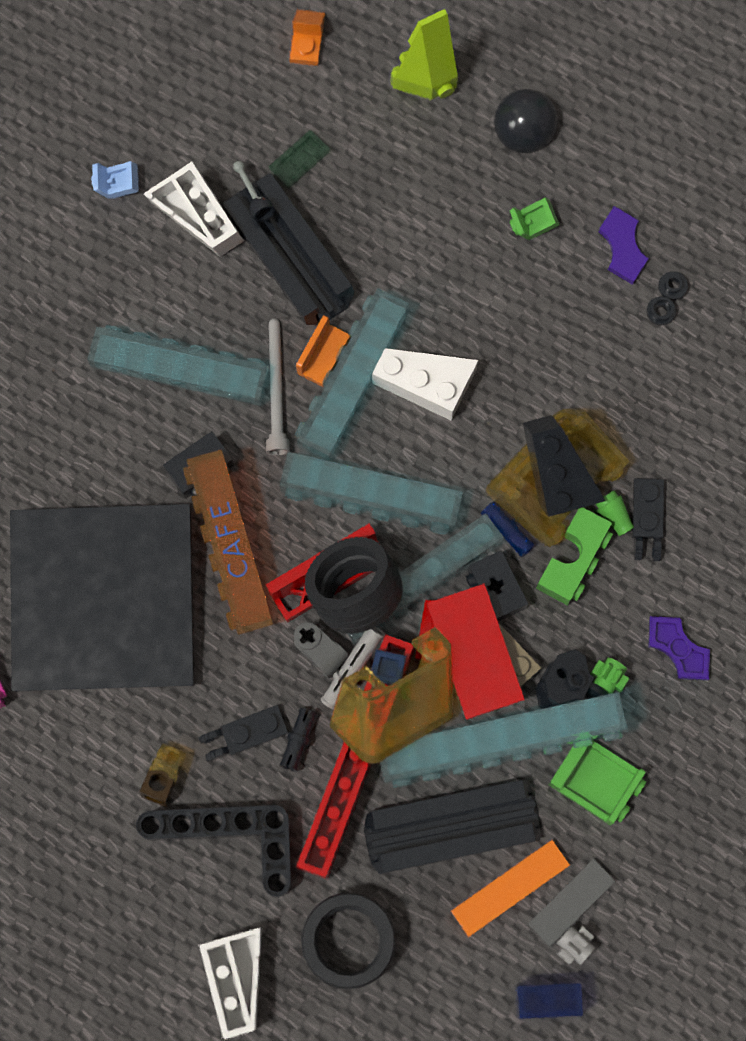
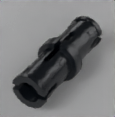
M305 708L299 709L292 733L287 735L288 744L279 764L280 767L286 770L291 768L290 771L298 772L305 747L310 745L311 740H309V736L318 716L317 713L311 710L306 712L307 709Z

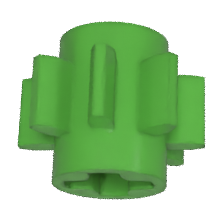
M609 657L605 663L598 660L590 675L595 677L593 683L607 691L608 695H612L615 690L621 693L629 681V678L624 675L627 668L617 660Z

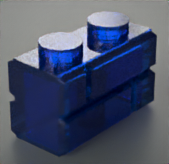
M581 983L515 986L517 1019L583 1016Z

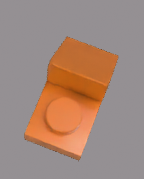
M305 10L296 11L293 19L290 63L318 66L325 13Z

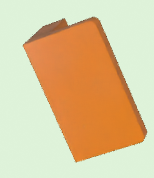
M323 315L296 364L297 374L324 387L351 338L350 334L330 325L329 318Z

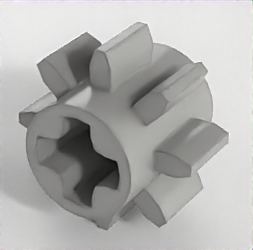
M571 926L557 941V944L562 948L558 955L568 964L575 960L581 965L596 948L590 943L594 936L584 926L578 931Z

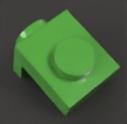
M546 197L522 210L517 208L509 210L512 216L510 225L514 233L527 240L559 226L551 202Z

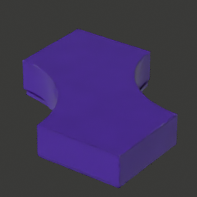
M614 206L598 232L605 237L611 247L612 260L608 270L633 285L649 258L641 253L635 242V228L638 220Z
M650 616L648 647L658 649L670 657L676 667L678 679L708 681L710 649L699 647L687 638L682 629L680 618Z

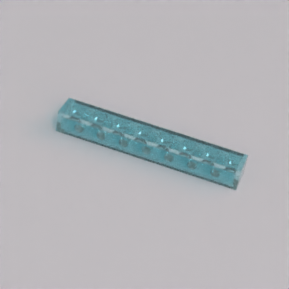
M617 692L379 745L377 750L384 783H393V788H401L412 785L411 779L423 777V782L433 781L442 778L441 773L453 770V775H460L471 772V766L483 764L484 769L502 765L501 760L513 757V761L518 762L531 759V753L543 751L544 755L562 752L561 746L573 744L576 749L593 745L592 740L604 737L605 742L622 739V733L628 732L620 694Z

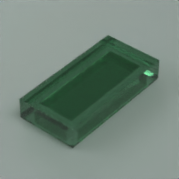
M309 130L268 167L289 189L330 152V148Z

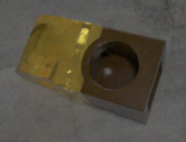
M164 743L161 745L139 791L141 798L167 808L172 790L184 763L186 752Z

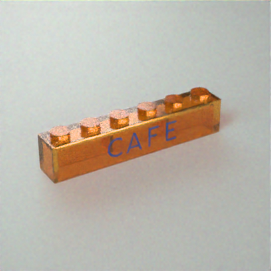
M222 449L187 459L188 467H184L183 471L187 484H194L197 495L191 498L196 514H203L205 525H201L200 529L204 542H211L214 553L208 556L213 572H220L222 583L217 584L221 600H228L231 612L225 613L230 630L236 629L239 635L273 625Z

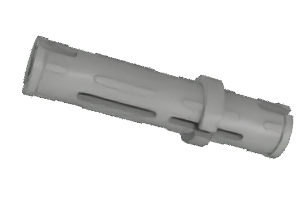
M374 627L364 632L342 668L335 671L333 682L324 696L321 697L323 704L333 710L338 709L348 690L353 689L357 684L356 678L370 659L381 639L384 638L385 634L382 630Z

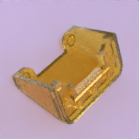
M562 409L553 415V418L562 427L595 484L599 481H615L623 474V468L630 461L585 411ZM526 443L487 485L485 492L544 546L551 547L559 543L565 536L564 530L566 525L562 521L571 511L548 517L539 505Z

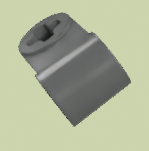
M306 622L297 626L294 632L296 647L316 668L319 667L324 672L323 675L329 679L349 657L348 653L315 624ZM313 632L314 643L311 644L308 641L304 644L301 643V633L308 634Z

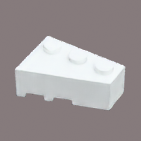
M385 348L372 373V383L452 420L477 370L478 360Z
M262 928L199 945L223 1039L257 1030Z

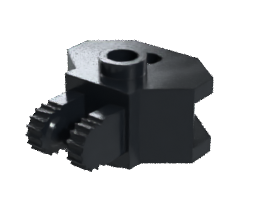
M576 649L558 654L555 660L548 664L535 687L538 706L547 713L564 708L572 711L576 708L592 718H598L601 709L584 696L587 695L597 702L606 703L609 695L607 691L592 682L595 677L589 674L586 656Z

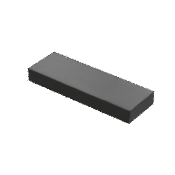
M592 859L527 925L550 947L615 880Z

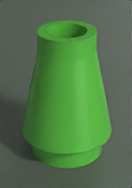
M615 490L603 496L604 502L595 504L599 515L612 522L611 527L617 532L618 536L634 528L621 495L618 496Z

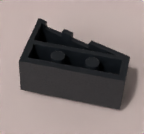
M552 415L523 423L538 502L548 517L605 501L562 427Z

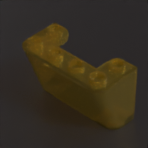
M436 628L412 640L411 644L422 654L418 670L386 687L367 666L342 679L329 726L364 762L378 763L448 722L453 717L451 644ZM366 680L371 683L373 688L369 691L360 690L356 686V682Z

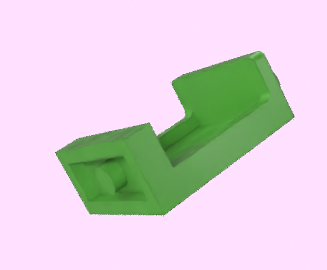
M583 731L548 785L610 826L615 820L621 823L630 809L626 805L632 794L637 797L646 784V781L642 779L646 771L630 765L593 741L594 737Z

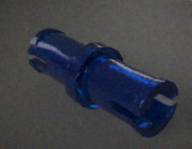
M495 501L491 502L480 514L498 531L497 536L501 540L504 538L519 556L523 557L535 544L517 527L518 523L515 519L511 520L496 505Z

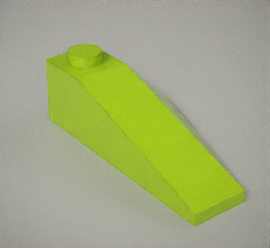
M443 9L418 21L408 40L410 48L408 51L402 52L399 57L402 62L400 67H394L391 72V85L393 89L432 100L438 96L441 99L446 98L457 88L458 75L448 14Z

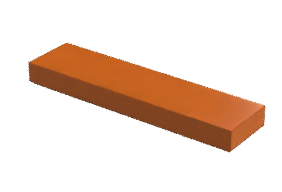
M551 840L451 910V913L466 935L470 937L566 869L570 864L553 840Z

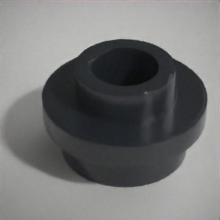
M675 271L662 275L658 283L660 294L670 300L682 298L688 288L686 278L681 273ZM675 281L678 284V288H670L668 283Z
M655 297L647 306V317L656 325H667L676 315L675 304L666 297ZM658 307H662L666 310V314L664 316H660L656 313V309Z

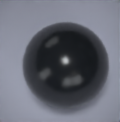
M520 89L508 94L499 103L494 115V129L498 139L508 149L518 153H534L542 150L552 141L558 127V115L554 104L546 95L533 89Z

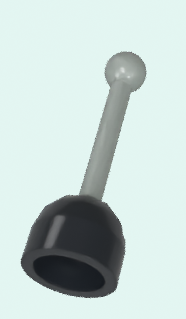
M236 161L233 169L240 174L253 198L250 203L251 215L256 222H264L270 219L275 213L272 202L264 196L258 197L244 171V163Z

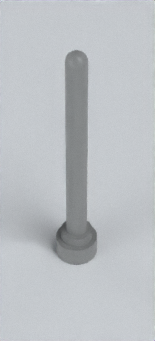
M273 318L269 321L272 434H269V439L266 440V453L268 455H278L276 450H280L279 455H287L290 453V442L286 438V434L283 433L280 321Z

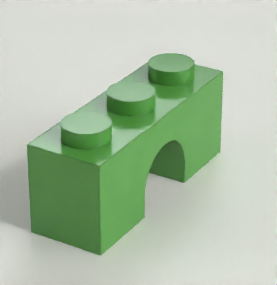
M579 508L564 535V538L573 542L578 547L579 559L573 563L566 564L552 558L536 589L567 606L571 599L577 601L585 587L584 584L580 583L585 573L591 575L599 559L594 557L598 548L601 547L605 550L613 533L608 531L612 522L585 508Z

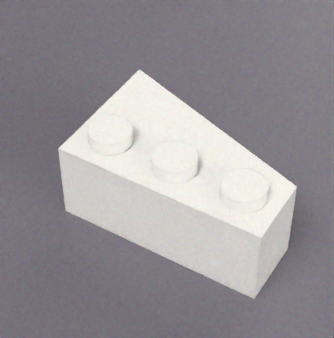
M190 162L144 193L152 204L220 257L244 241L193 162Z

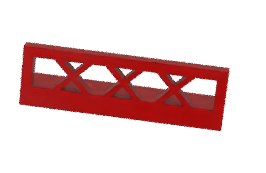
M370 524L342 539L366 537L379 543L376 533ZM320 553L266 584L270 596L287 623L313 608L310 601H306L308 596L305 590V578L310 564ZM373 571L358 573L348 578L337 588L335 594ZM290 594L302 596L300 605L290 612L287 611L281 599Z

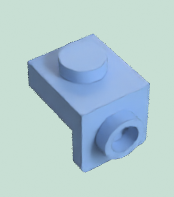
M132 161L111 167H105L100 163L92 165V186L94 191L109 199L139 192L138 167Z

